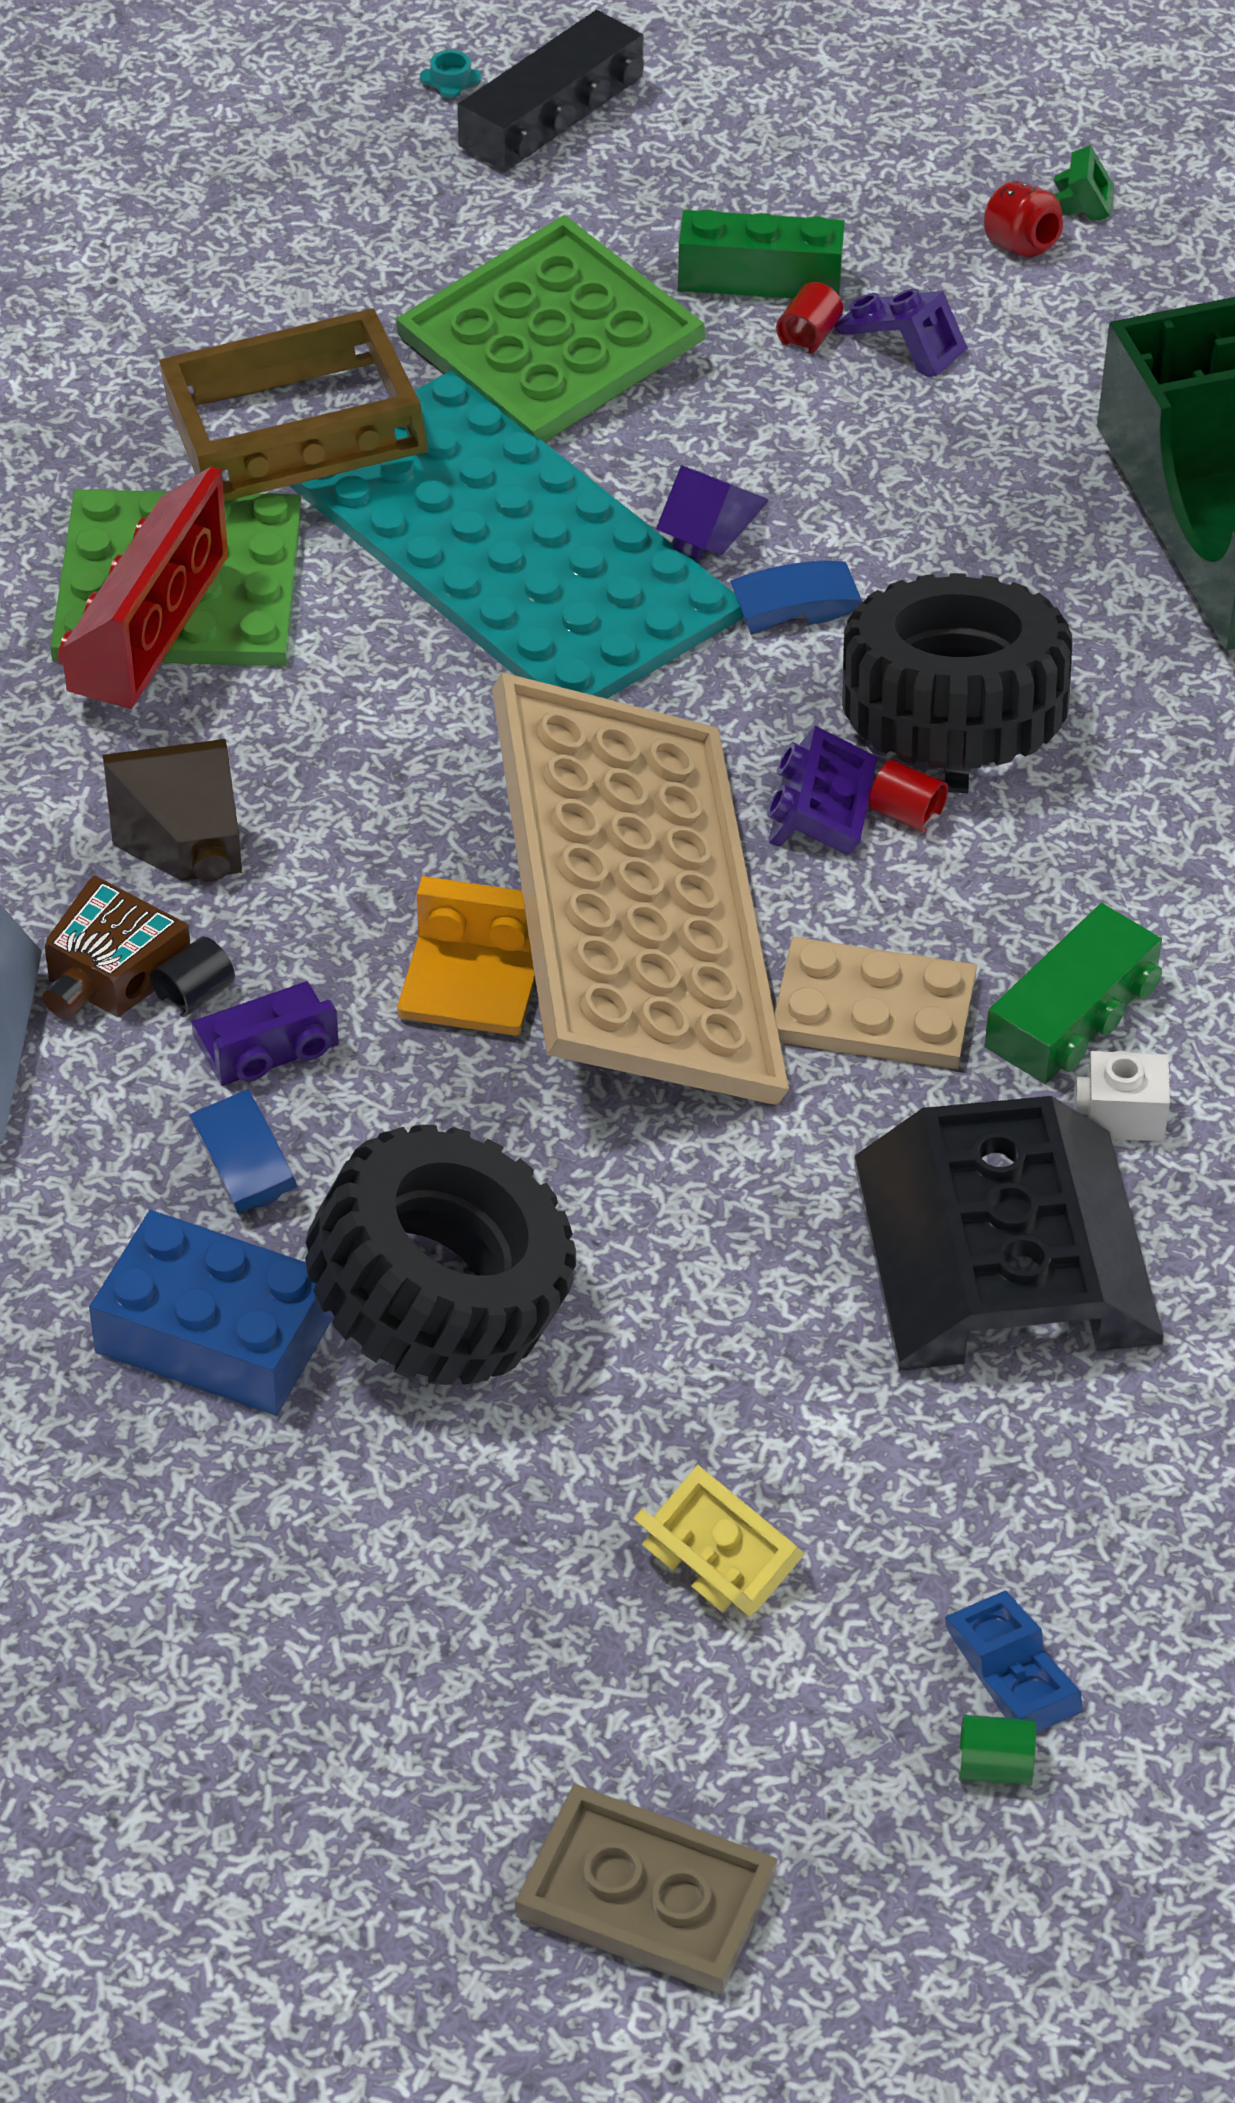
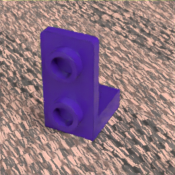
M914 288L902 291L895 296L880 297L878 293H869L854 300L849 305L850 311L835 325L837 332L842 335L900 330L918 373L926 377L939 375L968 349L944 291L919 293L918 289Z

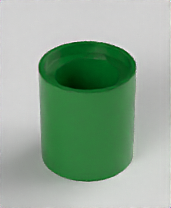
M963 1714L960 1736L962 1756L959 1780L1032 1786L1036 1749V1720Z

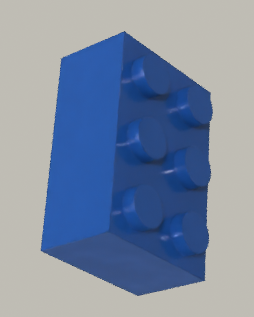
M149 1209L89 1306L95 1353L278 1416L316 1350L334 1315L331 1311H322L313 1291L317 1283L310 1282L306 1262Z

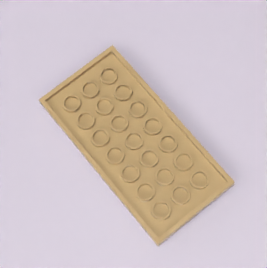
M502 672L492 688L547 1055L778 1106L789 1091L718 727Z

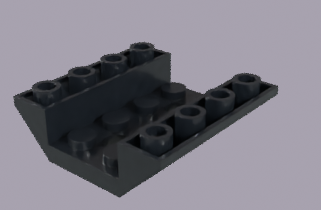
M1053 1096L921 1108L854 1156L856 1177L898 1371L965 1364L968 1331L1089 1320L1096 1351L1161 1345L1163 1343L1164 1336L1110 1132ZM998 1153L1005 1155L1014 1163L1005 1167H995L986 1163L982 1158L989 1154ZM1026 1256L1030 1257L1040 1266L1034 1270L1020 1271L1010 1266L1006 1261L1012 1257Z

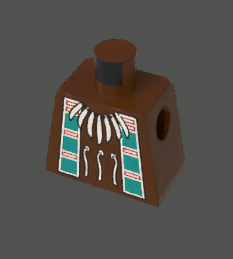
M94 875L86 883L47 937L45 955L48 978L53 984L43 993L45 1005L55 1016L62 1020L72 1019L88 1002L119 1018L154 992L150 978L152 970L190 944L189 924Z

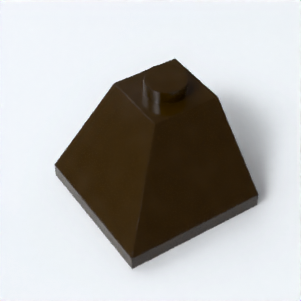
M226 739L102 755L113 846L181 881L198 878L204 881H216L228 874L242 873L239 829Z

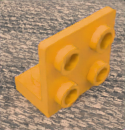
M422 876L417 891L418 938L397 1005L398 1017L406 1020L512 1036L520 1035L535 984V973L522 890Z

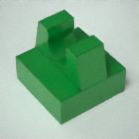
M1091 145L1073 151L1070 168L1054 176V183L1059 190L1054 196L1060 202L1062 213L1073 215L1084 212L1088 220L1099 221L1110 217L1114 183Z

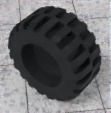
M950 573L949 577L935 578L934 574L918 576L916 581L908 583L904 580L891 583L884 592L876 590L867 596L863 603H860L847 620V626L844 628L842 693L844 714L863 740L868 739L875 749L885 754L890 751L894 752L899 760L913 764L918 760L929 762L930 767L947 769V765H963L964 769L981 768L983 763L994 762L996 765L1009 763L1018 754L1026 757L1036 752L1043 743L1047 744L1061 729L1068 716L1073 646L1072 632L1069 629V624L1059 609L1054 607L1050 600L1042 594L1032 595L1026 586L1016 582H1012L1010 585L1001 583L997 577L982 575L981 578L966 577V573Z
M436 1125L412 1126L409 1132L404 1127L380 1133L377 1138L366 1140L354 1150L350 1159L344 1163L308 1229L305 1242L308 1249L305 1257L307 1273L310 1282L317 1283L313 1291L322 1311H331L335 1317L332 1321L334 1328L345 1340L352 1337L362 1345L361 1353L373 1362L377 1363L380 1358L395 1366L394 1373L410 1379L416 1377L417 1374L428 1376V1383L450 1385L455 1382L456 1378H460L463 1385L488 1381L490 1376L504 1375L516 1368L521 1359L527 1358L568 1295L574 1281L573 1270L577 1265L574 1240H570L573 1235L565 1211H557L556 1209L558 1200L555 1193L547 1183L540 1185L534 1179V1169L521 1158L514 1161L502 1153L503 1146L490 1139L482 1143L470 1138V1131L452 1127L446 1132H440ZM406 1233L420 1235L448 1247L468 1264L475 1275L461 1273L437 1263L424 1254Z

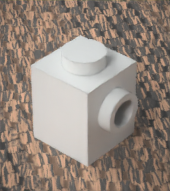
M1091 1051L1087 1077L1076 1076L1074 1110L1082 1115H1086L1088 1119L1108 1130L1111 1139L1164 1141L1170 1107L1168 1055L1129 1053L1125 1051Z

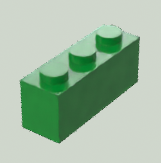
M710 209L700 211L683 210L678 250L677 291L794 299L804 285L818 282L829 286L840 295L845 220L826 219L820 216L793 217L777 216L768 213H730Z
M1100 903L988 1009L984 1047L1045 1085L1061 1069L1071 1072L1081 1062L1086 1053L1088 1043L1098 1033L1105 1036L1109 1035L1120 1023L1125 1007L1135 997L1144 1000L1154 991L1162 975V968L1158 966L1162 938L1107 905Z

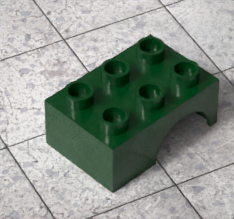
M1235 297L1109 322L1097 419L1099 432L1226 651L1235 649Z

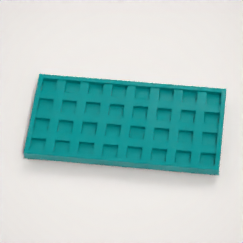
M451 370L414 390L421 403L428 452L290 485L295 492L301 494V497L515 676L608 699L744 618L733 591L685 553L673 549L670 541L543 440L525 432ZM404 426L394 428L396 440L409 437Z

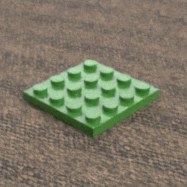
M566 215L554 220L396 318L397 333L402 339L442 372L447 373L451 370L525 432L535 438L539 437L544 442L705 340V325L700 319Z
M74 489L50 647L52 661H58L61 640L68 630H74L84 615L85 605L89 596L93 592H99L105 583L114 558L118 554L123 555L133 540L134 531L139 520L142 517H148L160 497L169 491ZM257 493L224 501L228 558L161 663L286 666L302 512L301 494Z

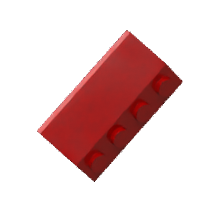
M209 467L160 497L148 517H142L139 520L134 531L133 540L123 555L118 554L114 558L105 583L99 592H93L89 596L85 605L84 615L74 630H68L61 640L58 661L64 666L67 692L128 709L134 707L228 558L221 469Z

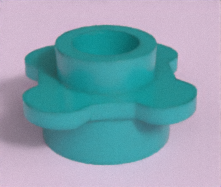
M444 50L432 56L430 69L421 71L420 81L424 85H431L438 89L442 97L456 98L460 96L461 91L465 88L479 85L482 81V74L477 69H471V59L464 52Z

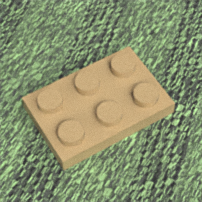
M792 937L774 1014L780 1043L958 1070L976 979L977 964Z

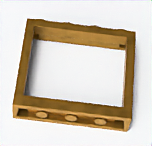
M374 308L159 359L167 403L195 476L209 467L221 470L227 469L229 481L222 482L224 501L428 452L421 403ZM366 344L369 352L356 355L354 346ZM370 364L375 365L390 396L388 399L214 441L209 440L196 409V405L213 403ZM187 386L192 387L194 394H190ZM404 426L409 437L396 440L394 428Z

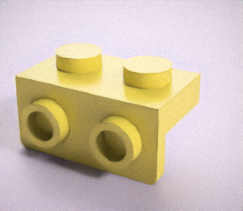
M698 1464L654 1517L641 1508L633 1518L650 1533L642 1545L672 1571L682 1561L694 1570L699 1577L691 1587L722 1613L733 1603L750 1617L765 1603L805 1555L794 1543Z

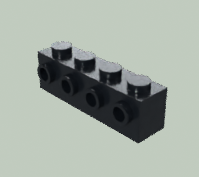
M596 9L457 103L458 146L501 171H508L643 77L644 34Z

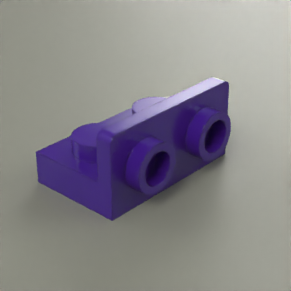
M816 725L800 744L792 742L786 748L777 767V774L782 776L783 779L781 786L771 800L767 812V817L773 819L768 842L773 845L782 846L796 829L819 842L849 855L861 840L877 756Z
M308 981L191 1021L192 1034L221 1086L238 1080L246 1082L255 1081L267 1074L272 1068L297 1059L303 1061L317 1059L329 1048L339 1045L337 1010L331 1000L320 1002Z

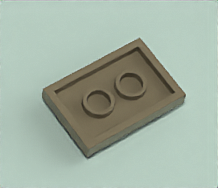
M573 1783L515 1901V1917L722 1995L776 1877L778 1858Z

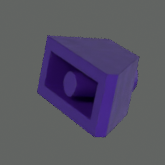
M681 465L656 530L674 537L672 541L673 549L702 560L706 550L723 555L767 504L768 499Z

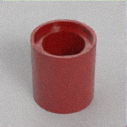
M811 282L804 285L776 323V333L780 341L787 346L789 343L808 348V353L811 354L817 351L843 315L841 298L832 288L825 284Z
M891 759L881 768L873 783L869 796V808L926 833L927 829L923 828L926 822L934 813L940 815L943 811L948 796V784Z

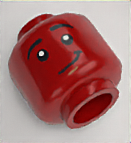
M1018 180L1004 183L993 193L984 212V229L987 238L997 246L1019 256L1032 258L1041 255L1052 247L1061 235L1063 229L1061 205L1059 200L1050 191Z

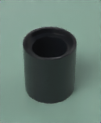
M201 936L152 970L150 978L157 997L161 1001L168 998L183 1010L179 1015L186 1017L235 981V971L224 950L212 939Z

